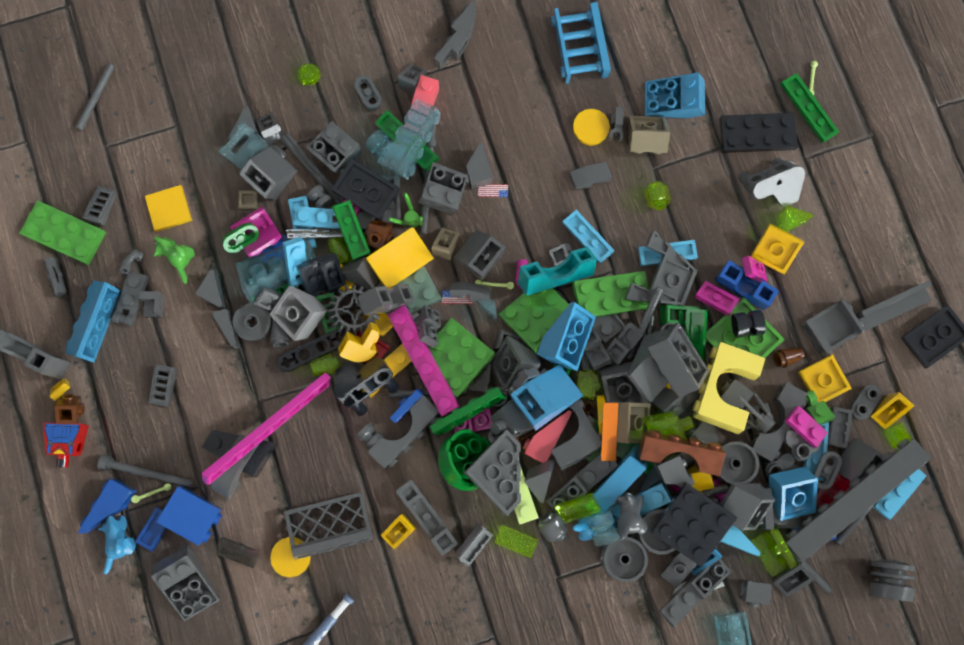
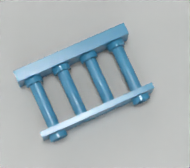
M598 2L590 3L589 10L586 13L560 16L558 8H554V15L551 16V25L556 30L562 61L560 72L561 77H565V83L568 84L570 82L571 74L590 71L600 72L601 78L609 77L611 67ZM584 20L591 22V27L588 30L563 33L561 24ZM586 37L594 38L595 44L593 46L566 50L564 42L566 40ZM588 54L597 55L598 61L596 63L569 67L568 57Z

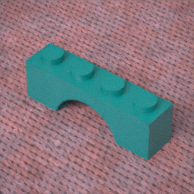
M587 246L571 251L568 257L555 267L543 268L538 262L520 266L518 284L527 296L593 276L597 258Z

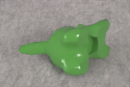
M154 236V240L157 242H155V253L153 256H166L169 262L177 268L183 283L187 284V275L184 268L195 256L194 249L187 245H178L173 239L165 236L163 238Z

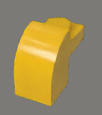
M370 322L362 337L347 332L338 347L339 356L353 362H364L371 359L377 352L375 343L380 336L377 324Z

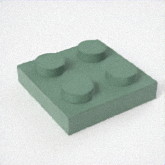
M422 266L396 284H409L415 302L406 306L411 315L421 311L424 305L429 307L442 300L425 266Z

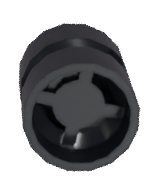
M761 310L749 311L748 314L745 312L733 313L731 316V327L735 338L748 337L749 334L752 336L765 334L766 322L763 312Z

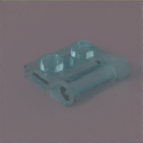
M241 122L236 133L218 151L239 169L243 170L248 161L264 151L269 144L248 125ZM244 134H247L249 136L247 141L236 154H233L231 152L232 148Z

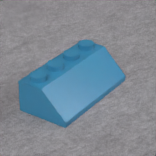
M93 281L87 290L88 296L86 301L81 305L79 319L74 323L72 337L66 343V354L95 362L122 291L109 283Z

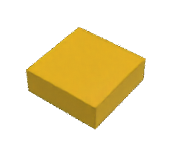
M62 378L50 389V397L56 401L70 388V382L66 378Z

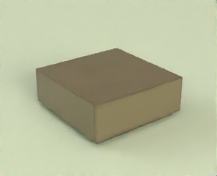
M239 190L238 209L257 210L259 192Z

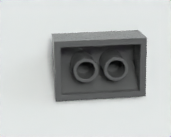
M675 323L654 338L648 349L650 356L659 365L660 372L669 381L671 389L680 398L699 390L709 370L680 323Z

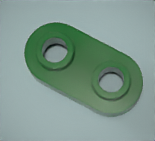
M244 223L227 233L222 239V245L227 252L236 253L256 241L259 237V231L253 223ZM250 229L251 232L246 234L245 231ZM234 239L233 243H228L229 240Z

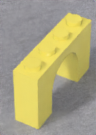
M720 342L711 349L709 355L712 358L711 363L706 366L709 373L705 378V382H703L698 390L700 398L694 403L693 411H695L693 418L735 434H740L745 429L749 412L731 406L720 398L716 388L717 379L723 373H734L755 381L761 375L765 358Z

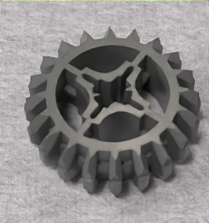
M356 285L352 286V290L345 286V293L341 289L338 290L340 297L337 295L332 296L336 302H329V305L333 308L328 309V313L334 314L329 317L330 321H335L333 327L335 328L340 325L338 332L341 333L346 329L345 334L353 331V334L357 336V331H360L362 336L364 333L363 329H366L370 322L377 324L374 320L380 319L379 315L370 314L365 322L358 325L359 317L364 316V312L357 301V297L364 293L363 286H360L359 290H356ZM351 297V303L348 306L339 308L344 300ZM353 303H355V307L357 308V310H360L357 311L356 319H354V314H352V312H349L352 311L354 307ZM339 314L350 317L352 325L344 322Z

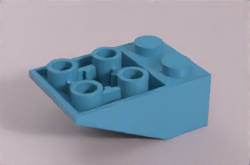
M698 72L645 81V116L666 118L705 116V80Z
M560 365L526 382L510 394L514 403L535 431L583 397V394Z

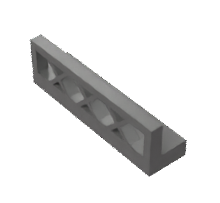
M928 280L855 315L862 320L864 329L867 331L931 301L925 288L932 284Z

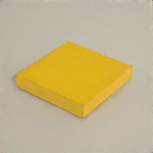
M182 185L145 196L154 231L159 232L192 221Z
M769 224L750 257L785 274L803 246L804 240Z
M833 354L797 372L807 391L813 390L819 403L822 401L827 402L852 389Z

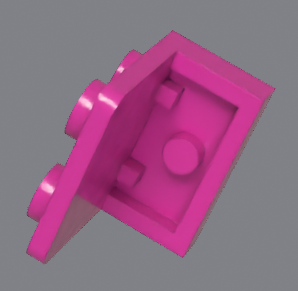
M263 207L230 226L231 230L244 223H253L259 231L258 239L244 248L248 257L259 255L263 249L275 245L282 237ZM250 229L245 231L246 234L251 232Z

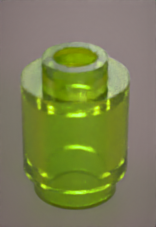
M332 237L327 242L326 249L330 254H337L341 265L346 264L352 259L342 237Z
M331 353L314 359L313 362H310V367L314 377H320L325 372L328 375L335 373L340 364L337 356L333 357Z

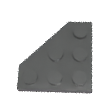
M504 430L464 471L466 476L504 516H508L521 502L519 481H521V464H519L521 444L508 430Z

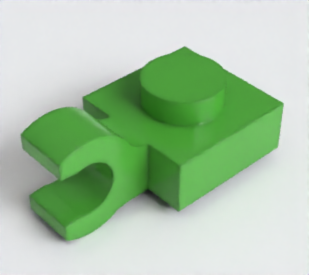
M813 390L806 392L808 394L805 399L807 400L806 405L808 407L805 412L819 425L832 421L835 416L824 401L819 403Z

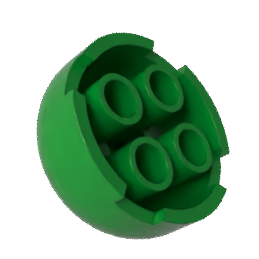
M470 429L460 430L448 437L441 445L438 453V467L441 475L449 485L461 491L479 489L466 476L464 471L490 446L489 441L484 436L480 437Z

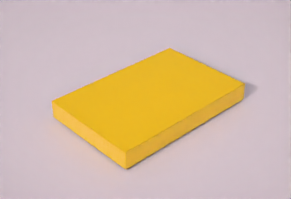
M412 227L365 259L383 286H387V289H390L433 260L434 257Z

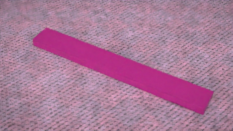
M325 372L202 472L204 483L210 485L329 387L330 376Z

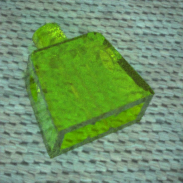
M675 411L643 417L648 431L654 429L668 436L671 433L677 434L682 439H687L684 431L694 427L690 416L679 420Z

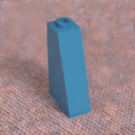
M637 443L632 446L619 461V465L606 476L588 497L585 506L591 514L597 515L600 518L615 503L617 498L646 470L649 461L639 458L637 453L639 445Z

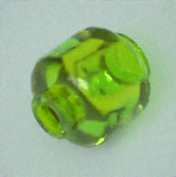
M655 181L646 188L645 198L648 207L651 209L663 210L671 202V195L666 184Z

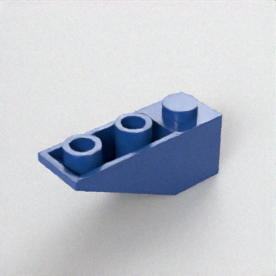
M118 479L106 481L101 488V495L93 501L90 507L92 510L81 521V528L78 533H89L106 522L109 516L114 517L126 509L137 490Z

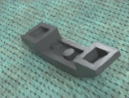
M412 479L395 491L442 556L458 545L451 532Z

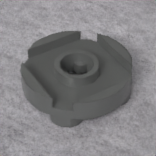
M247 303L235 312L232 324L236 333L242 339L255 342L265 339L272 327V317L267 309L259 307L254 303ZM255 317L257 324L251 327L248 320H252Z

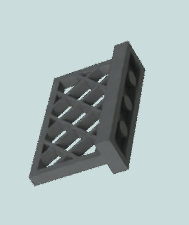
M362 492L284 511L294 560L373 540ZM359 498L361 505L356 512L349 508L348 504L352 499ZM336 503L343 507L337 517L328 512L331 505ZM317 508L323 512L318 521L308 516L312 509ZM345 509L355 514L349 524L340 519ZM298 513L303 516L298 527L290 522L289 515ZM325 514L335 519L330 528L320 524ZM357 516L365 520V528L356 529L351 526ZM306 519L315 523L310 534L300 529ZM337 521L347 526L342 534L332 531ZM318 526L328 531L322 539L312 536ZM298 531L308 536L304 543L295 545L294 537Z

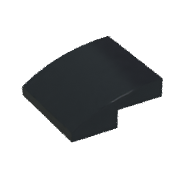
M336 253L319 256L296 266L305 293L314 297L326 290L332 293L346 285Z

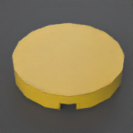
M584 110L574 120L573 133L584 145H598L609 134V120L599 110Z
M289 537L283 538L275 544L270 557L274 570L284 577H295L302 574L308 568L311 556L294 560ZM294 537L295 545L305 542L300 538Z

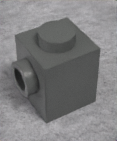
M743 579L742 584L739 585V596H741V600L747 602L748 606L770 605L772 584Z

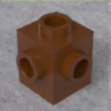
M377 219L371 221L365 231L367 245L371 246L374 250H379L391 242L394 237L392 234L393 224Z
M73 394L60 396L53 405L56 424H77L81 415H84L85 404L81 403V396H74Z

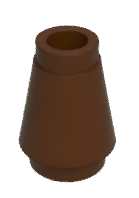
M800 347L779 349L774 353L773 359L777 367L786 368L803 359L805 355Z

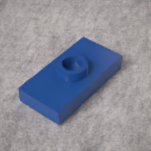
M417 389L409 398L407 396L404 397L398 404L400 406L390 419L394 423L401 421L409 413V409L425 395V392L422 389Z

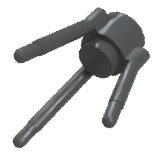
M754 393L753 396L763 410L761 414L741 396H738L742 404L757 417L754 420L756 423L749 419L746 422L757 431L761 430L763 433H766L776 423L772 419L774 416L767 410L757 393Z

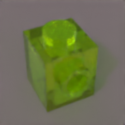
M583 369L582 372L579 371L577 374L576 386L583 394L581 398L593 400L596 392L600 390L601 381L598 380V375L594 374V371Z

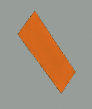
M604 403L601 461H616L618 403Z

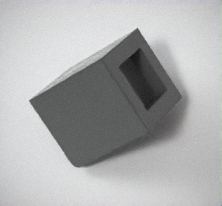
M140 291L139 299L144 302L143 316L146 318H163L165 295L159 291Z

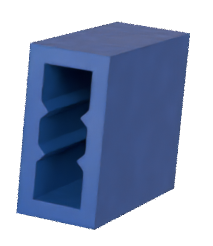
M178 486L156 522L199 546L202 542L206 543L210 538L212 532L209 530L213 524L217 525L223 516L220 514L222 508L187 488Z

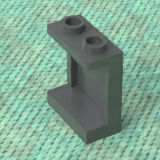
M845 299L838 301L800 324L821 357L865 332L862 320L856 317L852 305Z

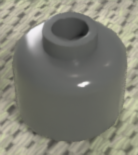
M550 511L539 518L538 529L547 541L559 542L565 538L568 527L559 513H552Z

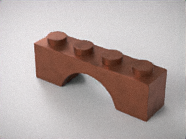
M654 429L649 431L643 430L637 452L641 460L661 463L669 454L684 452L695 458L699 472L720 476L726 455L718 443H701L696 438L682 439L681 436L672 433L669 436L663 435L660 431Z

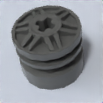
M888 559L871 561L870 566L880 567V572L870 571L871 575L879 577V581L870 582L869 596L914 602L915 588L905 585V580H915V576L905 575L906 570L915 571L916 566L907 564L904 561Z

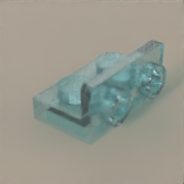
M746 612L715 615L719 645H752Z

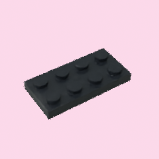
M794 113L721 115L719 118L722 153L786 151L798 148Z

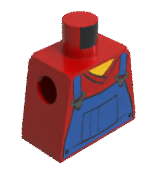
M44 423L46 455L57 456L56 467L68 468L69 456H80L82 454L89 425Z

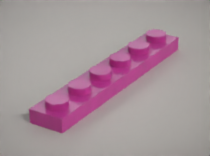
M403 305L390 313L388 317L441 416L444 417L454 409L459 408L460 405L427 344L419 340V329L407 307Z

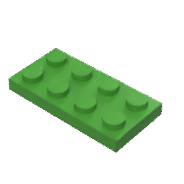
M37 200L19 234L89 265L106 232Z
M645 271L579 280L572 283L576 303L596 317L646 310L649 302L624 299L630 283H635L649 290Z

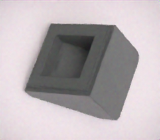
M564 243L549 250L554 266L562 263L570 252L573 251L569 243Z

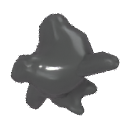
M626 493L622 497H618L620 516L616 524L617 530L620 532V540H624L629 533L644 534L648 528V523L640 515L644 502L643 496L638 494L634 498L632 494Z

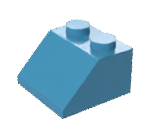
M805 467L769 475V488L772 490V496L776 499L773 506L780 521L816 513L818 478Z

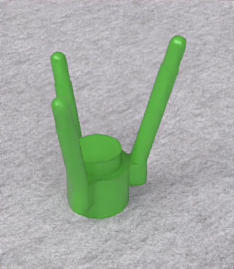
M404 193L409 211L405 213L403 221L391 217L389 221L400 224L403 227L407 225L410 228H415L418 225L421 226L423 224V217H419L414 211L408 194Z

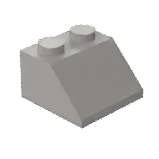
M289 286L269 315L294 341L308 338L328 310L316 297L293 286Z

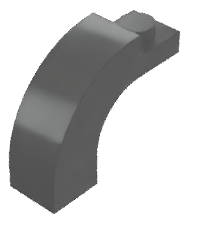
M240 434L231 449L246 436ZM258 445L213 481L211 489L230 501L241 485L239 482L240 475Z

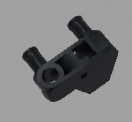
M380 357L372 359L364 366L349 360L335 370L334 394L345 407L352 408L358 416H363L368 410L362 400L383 385L389 393H395L399 389L398 383L393 379V371L385 360Z

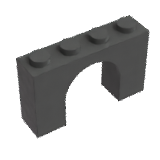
M0 327V351L24 361L25 366L40 374L61 380L70 362Z
M581 398L565 409L572 411L578 419L579 428L576 435L571 440L551 450L561 471L602 450V435L599 434V431L595 432L593 428L595 423L590 414L586 416L583 410L585 405Z

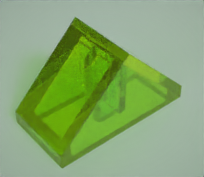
M786 205L780 212L776 227L789 232L809 222L814 215Z

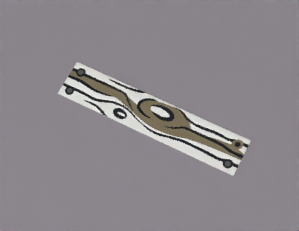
M335 229L286 230L287 238L343 237L341 230Z

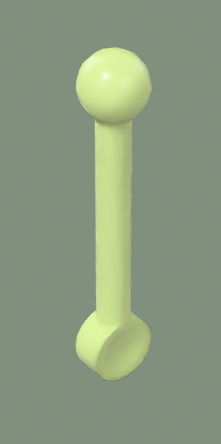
M812 61L810 63L812 69L809 90L813 95L815 68L818 65L817 61Z
M481 280L475 281L476 284L484 286L507 287L509 290L514 288L513 282L505 284L481 282Z
M166 483L163 487L140 496L134 495L131 501L138 503L140 499L164 490L169 491L171 490V485Z

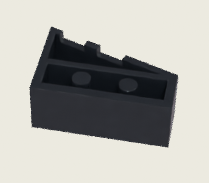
M212 430L202 448L221 458L228 449H231L239 435ZM265 440L259 443L245 465L243 472L257 478L278 443Z

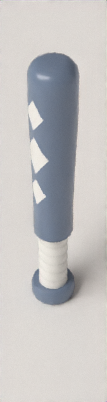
M345 593L343 600L332 613H329L302 645H318L335 624L338 616L349 604L354 602V599Z

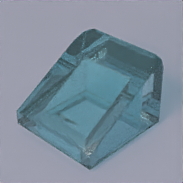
M494 300L480 301V308L493 321H496L497 313Z

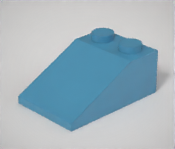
M571 302L543 336L537 354L556 366L560 365L562 368L577 371L596 316L577 303Z

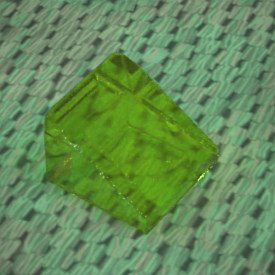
M904 422L884 431L893 449L898 448L896 445L903 439L907 438L909 440L912 438Z

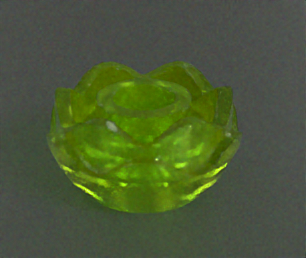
M312 63L303 64L297 73L299 81L303 85L308 86L316 84L321 77L319 68Z

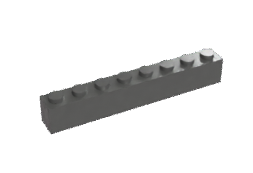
M905 438L896 445L898 448L893 453L889 451L880 458L882 461L877 466L873 464L864 471L866 474L861 479L857 477L849 483L850 487L846 491L841 490L833 496L835 500L830 504L824 503L817 509L819 513L814 517L808 516L802 521L803 526L798 530L794 528L786 534L787 539H785V542L802 562L931 459V456L915 439L910 438L908 440Z

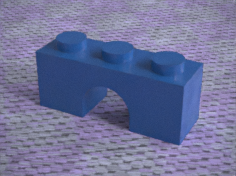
M729 260L724 264L714 281L738 296L745 298L763 311L770 307L779 290L763 280L757 282L750 279L744 274L745 271L742 267Z

